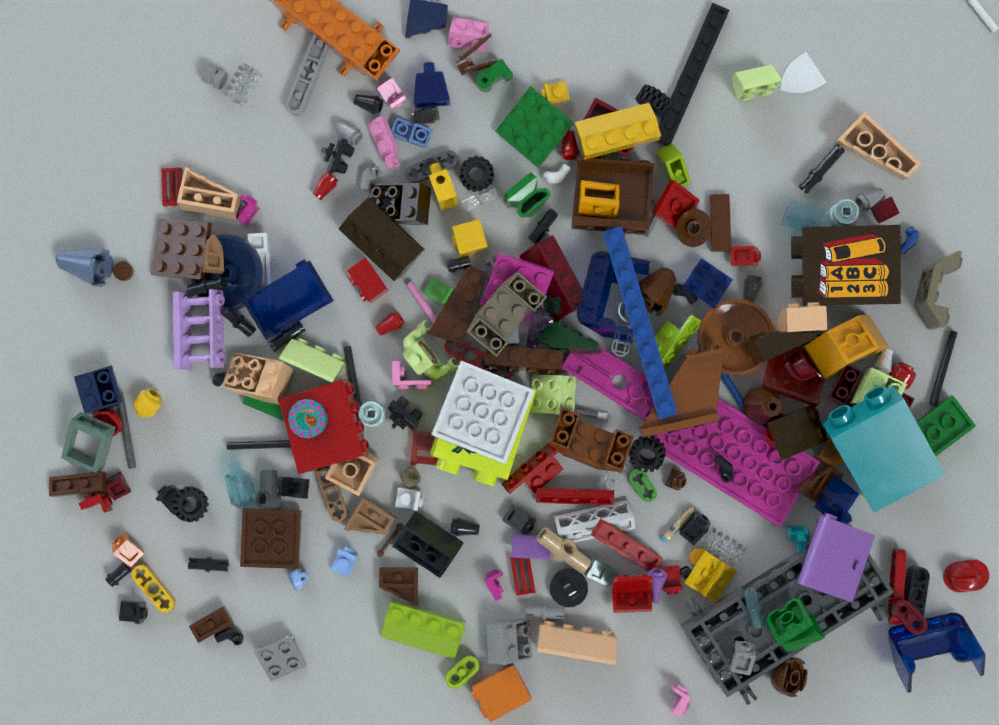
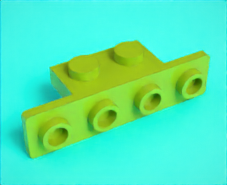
M691 314L680 329L672 322L666 320L655 335L665 372L675 362L680 351L686 347L691 336L699 329L702 320Z

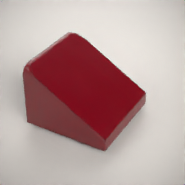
M892 197L875 204L871 208L878 223L900 214Z
M121 471L106 478V490L114 501L131 492Z

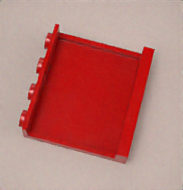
M340 380L279 399L298 474L308 473L312 470L369 455V443L363 434L365 430L364 424L358 415L360 412L359 405L353 396L355 393L354 386L349 380ZM304 399L316 400L321 403L328 416L327 426L324 431L313 438H302L296 435L290 428L288 421L292 406Z

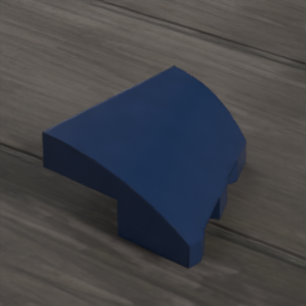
M410 0L405 38L409 39L411 36L420 33L426 34L434 29L440 30L445 28L448 5L424 0Z

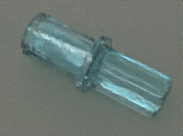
M747 588L744 590V596L747 604L746 611L749 612L752 628H762L765 626L760 610L762 606L759 605L755 589Z

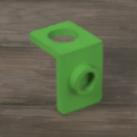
M432 278L423 293L445 306L454 288H450L437 279Z

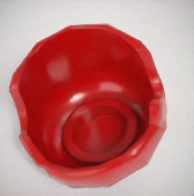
M103 409L92 416L115 426L113 436L117 435L122 429L121 417L114 410Z

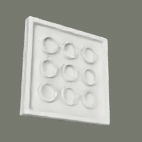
M460 361L431 435L506 464L534 390Z

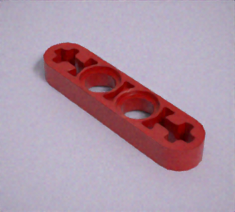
M448 340L445 342L444 349L447 354L483 369L481 362L485 358L484 352L465 343L463 345L465 348L461 353V357L457 356L459 351H449L450 347L448 344L453 342ZM456 343V346L461 349L462 345ZM468 350H472L475 353V358L472 361H468L464 357L465 352ZM495 371V374L500 376V373ZM507 372L509 376H504L503 378L509 380L512 376V372Z
M894 548L891 554L889 585L894 593L888 597L887 613H889V617L887 619L889 624H901L893 614L892 606L897 600L904 599L905 549ZM903 606L899 608L900 613L903 612Z

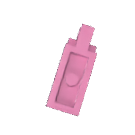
M384 115L379 116L367 125L381 159L386 164L388 170L396 169L401 166L397 158L399 148Z

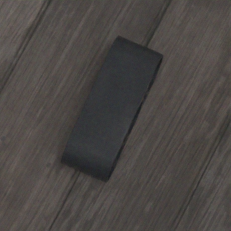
M913 565L906 572L904 600L909 601L924 617L930 574L926 568ZM920 570L921 577L916 580L915 573ZM917 589L918 596L913 599L912 592Z

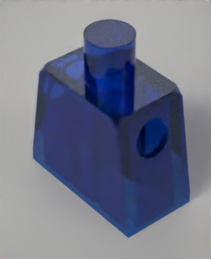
M434 62L424 63V73H417L415 78L413 100L415 109L450 106V97L443 72H435Z

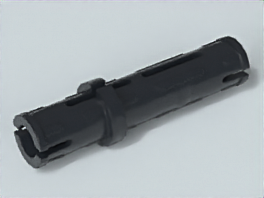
M835 144L833 149L817 167L810 170L809 176L799 185L801 191L805 188L804 193L808 194L817 182L823 180L824 174L845 153L843 147L838 149L840 145Z

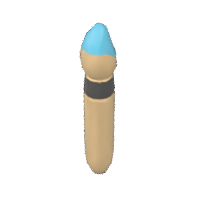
M695 507L686 510L673 526L665 532L661 540L662 542H667L673 537V534L694 514Z

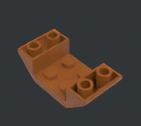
M562 407L549 444L563 456L595 469L623 472L634 436L618 429L611 433L579 420L580 414Z

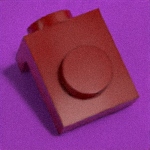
M95 493L83 497L84 501L79 503L81 510L98 504L101 505L104 513L113 510L112 499L106 493L95 495Z

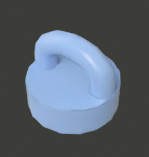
M297 570L290 572L289 577L294 590L297 591L303 588V583L309 578L308 573H298Z

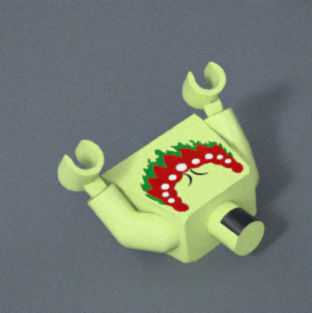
M424 320L404 339L405 351L402 355L418 376H426L429 379L435 380L447 374L448 371L454 372L459 364L454 365L452 362L456 358L452 357L446 365H443L421 336L432 327L426 328L424 323L427 320Z

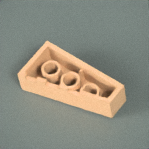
M863 112L834 142V144L840 145V147L901 180L907 179L921 165L911 153L866 112Z

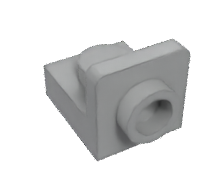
M735 641V652L730 665V671L750 675L756 659L755 646L746 641Z

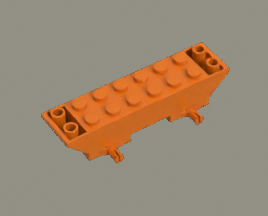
M270 0L286 17L279 26L281 29L286 31L292 23L297 24L316 36V38L343 59L345 64L338 71L343 77H345L350 69H354L362 75L377 81L401 51L379 34L384 28L380 22H377L374 28L370 27L337 0Z

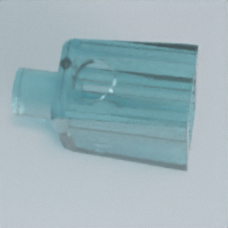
M240 461L228 464L230 474L225 475V481L231 505L244 508L255 504L256 493L250 474L242 470Z

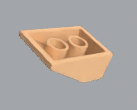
M820 302L808 303V307H800V303L788 304V308L781 309L774 326V331L827 330L826 306H820Z

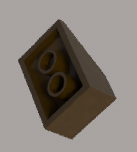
M763 331L749 337L750 341L745 344L754 363L758 364L816 338L817 335L816 333L770 332L766 334Z
M814 404L793 410L767 423L781 460L828 440L826 430L822 427L819 412Z

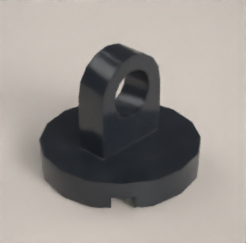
M562 569L552 577L550 594L559 605L566 608L575 607L586 598L588 583L584 575L577 570Z

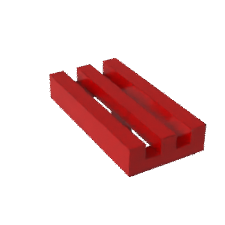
M161 168L163 206H179L177 201H175V172L177 173L178 199L182 182V168ZM167 172H170L171 202H168Z
M510 557L516 595L536 593L530 558ZM522 559H526L531 589H527ZM515 560L519 561L523 590L521 591L519 590Z

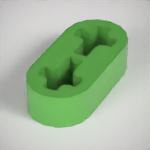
M631 470L628 479L638 496L645 502L655 500L657 491L643 470ZM635 472L642 474L640 479L643 484L640 485L637 480L633 481L632 478H634ZM643 486H645L647 490L653 491L651 493V498L643 497V494L645 493V491L642 488Z

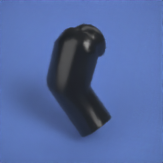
M675 284L672 292L673 295L686 297L690 305L699 300L689 285Z

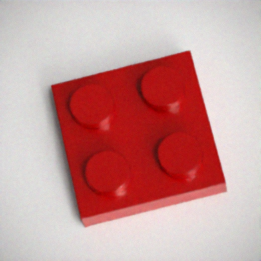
M670 180L652 213L676 231L677 221L680 216L687 210L695 209L700 200L675 180Z

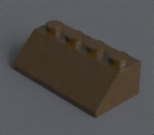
M370 197L364 200L339 227V230L393 281L402 277L425 250Z

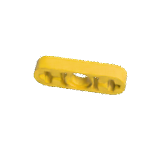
M141 564L133 568L131 573L133 580L155 607L163 613L171 611L176 605V600L150 567ZM138 569H139L140 571L144 569V570H145L144 576L146 577V579H148V578L151 577L152 580L148 581V582L144 585L143 582H145L146 579H145L143 576L140 577V578L138 577V574H139ZM151 583H156L159 587L156 594H152L149 591ZM163 592L164 595H162L161 597L164 600L168 599L170 601L168 603L169 607H163V600L161 598L156 599L155 597L159 596Z

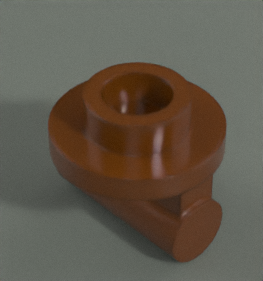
M672 468L665 486L676 491L680 490L686 485L685 473Z

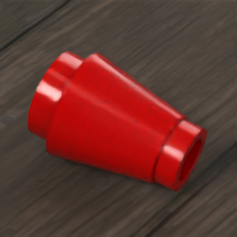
M571 130L568 131L562 140L560 154L564 160H575L579 154L575 132Z
M326 171L325 174L321 175L312 194L322 200L337 186L336 183L339 180Z
M398 311L391 312L375 326V329L382 336L401 329L405 322Z

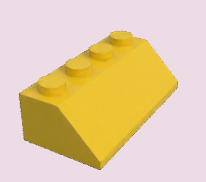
M650 103L575 122L584 160L655 142L661 137L657 118Z

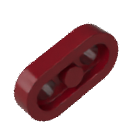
M899 599L894 602L892 612L909 632L920 635L927 630V620L909 601ZM904 606V611L900 613L899 608ZM917 620L918 625L913 627V622Z

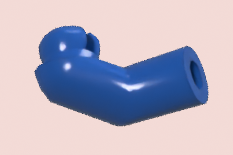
M910 226L905 231L908 238L901 244V252L903 254L917 243L919 232L913 226Z

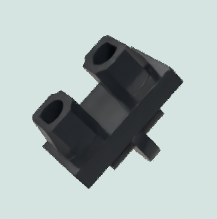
M341 138V140H338L334 151L335 144L329 143L328 148L322 147L321 152L325 154L323 161L329 162L330 157H332L327 171L331 174L335 172L345 174L348 164L340 161L341 156L344 155L351 158L355 150L353 146L347 143L346 139Z
M401 396L396 401L393 400L387 408L392 413L389 418L394 422L391 427L395 429L399 426L404 430L407 426L414 431L420 423L419 420L423 413L417 408L411 413L407 412L405 408L409 405V401L404 396Z

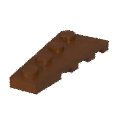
M468 266L427 333L428 335L465 345L468 336L467 330L472 322L487 272Z

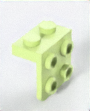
M563 375L532 376L531 388L535 389L536 393L530 409L531 413L560 414L562 407L574 412L576 377Z

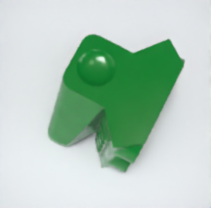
M531 172L503 195V201L507 204V208L518 207L517 214L521 218H529L543 207L551 193L547 188L536 189L538 183L537 176H534Z
M800 598L789 600L785 608L772 611L766 619L773 637L787 652L816 643L825 638L816 617L806 609L803 600Z

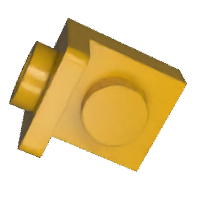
M565 81L551 85L545 83L543 85L541 95L553 105L570 101Z

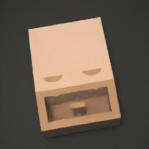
M234 352L221 388L263 402L280 405L279 399L285 395L293 369L283 361Z

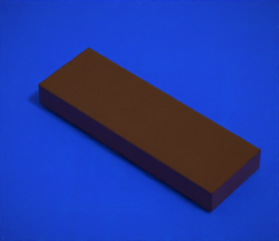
M713 194L709 196L710 220L712 224L711 252H730L729 194Z
M103 471L49 477L50 497L106 492V472Z

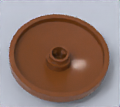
M728 299L714 305L705 313L697 331L698 347L700 351L707 350V346L715 344L725 348L722 374L730 376L746 375L758 370L767 362L755 364L745 344L750 341L749 337L763 331L766 334L774 332L771 319L761 307L744 299Z

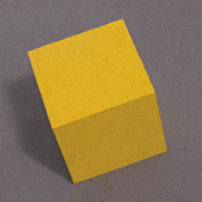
M480 219L452 227L454 234L452 236L455 251H459L460 258L488 251Z

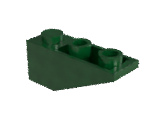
M550 319L539 337L543 344L553 350H562L563 353H602L597 341L592 338L586 340L582 337L583 334L576 329L570 331L567 329L568 326L559 320L556 323Z

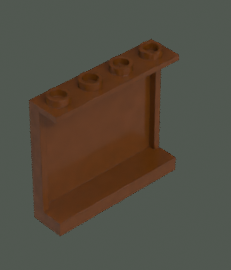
M583 156L578 157L571 229L605 232L622 226L625 234L648 235L655 163H650L647 160L632 162L630 159L612 160L609 157L584 160ZM581 180L619 184V209L616 219L578 214ZM585 188V196L605 199L614 198L613 191Z

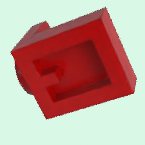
M731 246V266L758 267V262L761 261V252L757 247Z
M679 565L659 566V568L667 573L662 591L667 592V595L678 594L679 590H683Z

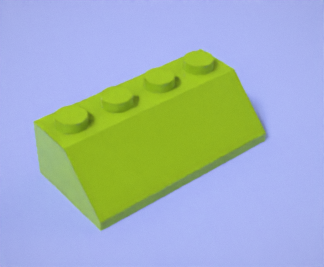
M392 599L384 621L381 637L455 659L466 621Z

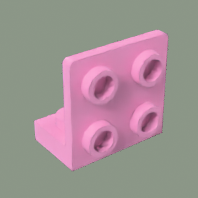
M392 361V385L397 386L398 390H409V386H416L417 390H428L429 386H433L431 380L402 381V378H406V367L402 366L400 361Z

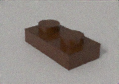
M225 606L193 623L189 628L197 642L200 643L234 622Z

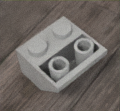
M529 619L497 621L486 624L488 663L507 665L532 658Z

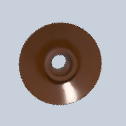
M690 209L684 212L676 225L678 239L682 244L689 247H698L704 244L712 230L709 216L699 209ZM692 224L693 228L692 230H689V227Z

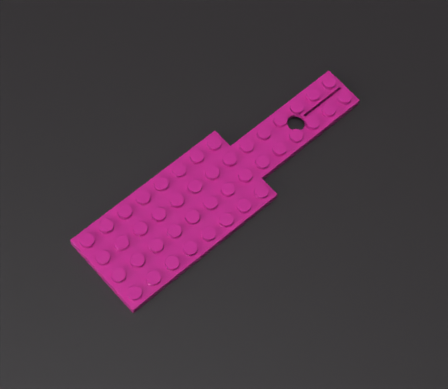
M599 347L602 350L601 354H569L562 365L564 371L644 421L655 406L646 375ZM616 375H623L627 380V385L622 390H617L613 387L612 380ZM719 398L716 412L719 415L720 421L654 435V440L659 438V444L664 443L666 457L778 527L782 526L801 493L795 490V487L813 475L820 464V461L804 451L781 460L778 450L769 446L763 437L767 428L751 421L746 415ZM718 454L722 455L733 465L734 476L729 483H724L721 480V467L714 462Z

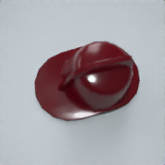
M795 347L796 352L785 362V367L791 376L797 380L805 381L819 375L825 380L808 364L800 351Z

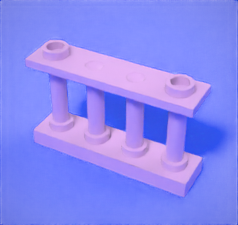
M209 289V297L191 298L188 293L173 292L174 369L192 370V363L210 362V367L224 368V316L221 315L225 301L223 291ZM209 304V316L191 317V306ZM209 324L210 335L191 336V325ZM210 343V354L191 355V344Z

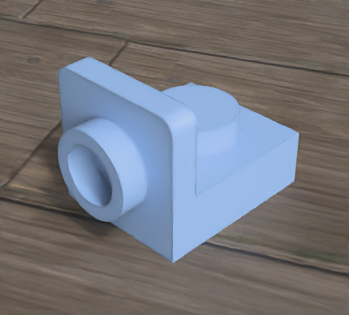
M348 546L340 547L331 570L349 577L358 554L354 553L355 550Z

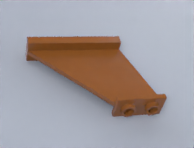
M718 344L707 346V350L700 351L699 348L688 350V354L683 355L685 360L669 383L678 414L659 419L654 406L643 425L639 427L640 434L643 437L720 421L716 411L723 354L725 352L724 347H719Z

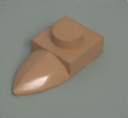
M212 234L207 240L202 254L203 272L222 274L224 272L223 249L218 238Z

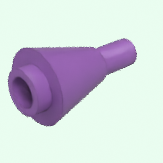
M654 568L648 572V576L653 577L651 591L652 603L655 604L659 603L660 592L667 578V573L661 568Z

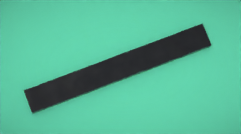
M712 3L670 98L672 105L658 125L661 137L655 142L665 146L672 143L730 11L729 9Z

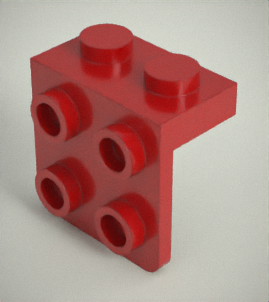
M639 574L635 577L618 575L614 578L611 590L613 613L652 612L651 587L653 577L647 574Z

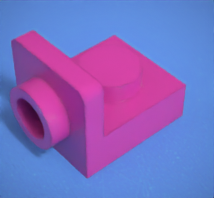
M241 194L239 198L248 205L240 209L237 220L247 227L260 208L256 205L257 201L250 195L245 197Z
M494 569L486 574L487 578L484 580L495 601L503 598L501 593L504 590L499 581L495 583L494 580L502 576L503 572L502 570L497 571Z

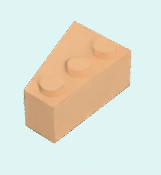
M185 167L177 199L180 209L237 220L242 203L238 194L219 184L213 183L206 177L200 176Z

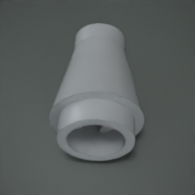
M342 120L336 123L334 129L347 140L348 144L356 146L361 142L363 138L361 129Z
M881 188L860 193L855 198V203L858 205L859 210L868 211L881 199L885 198V193Z

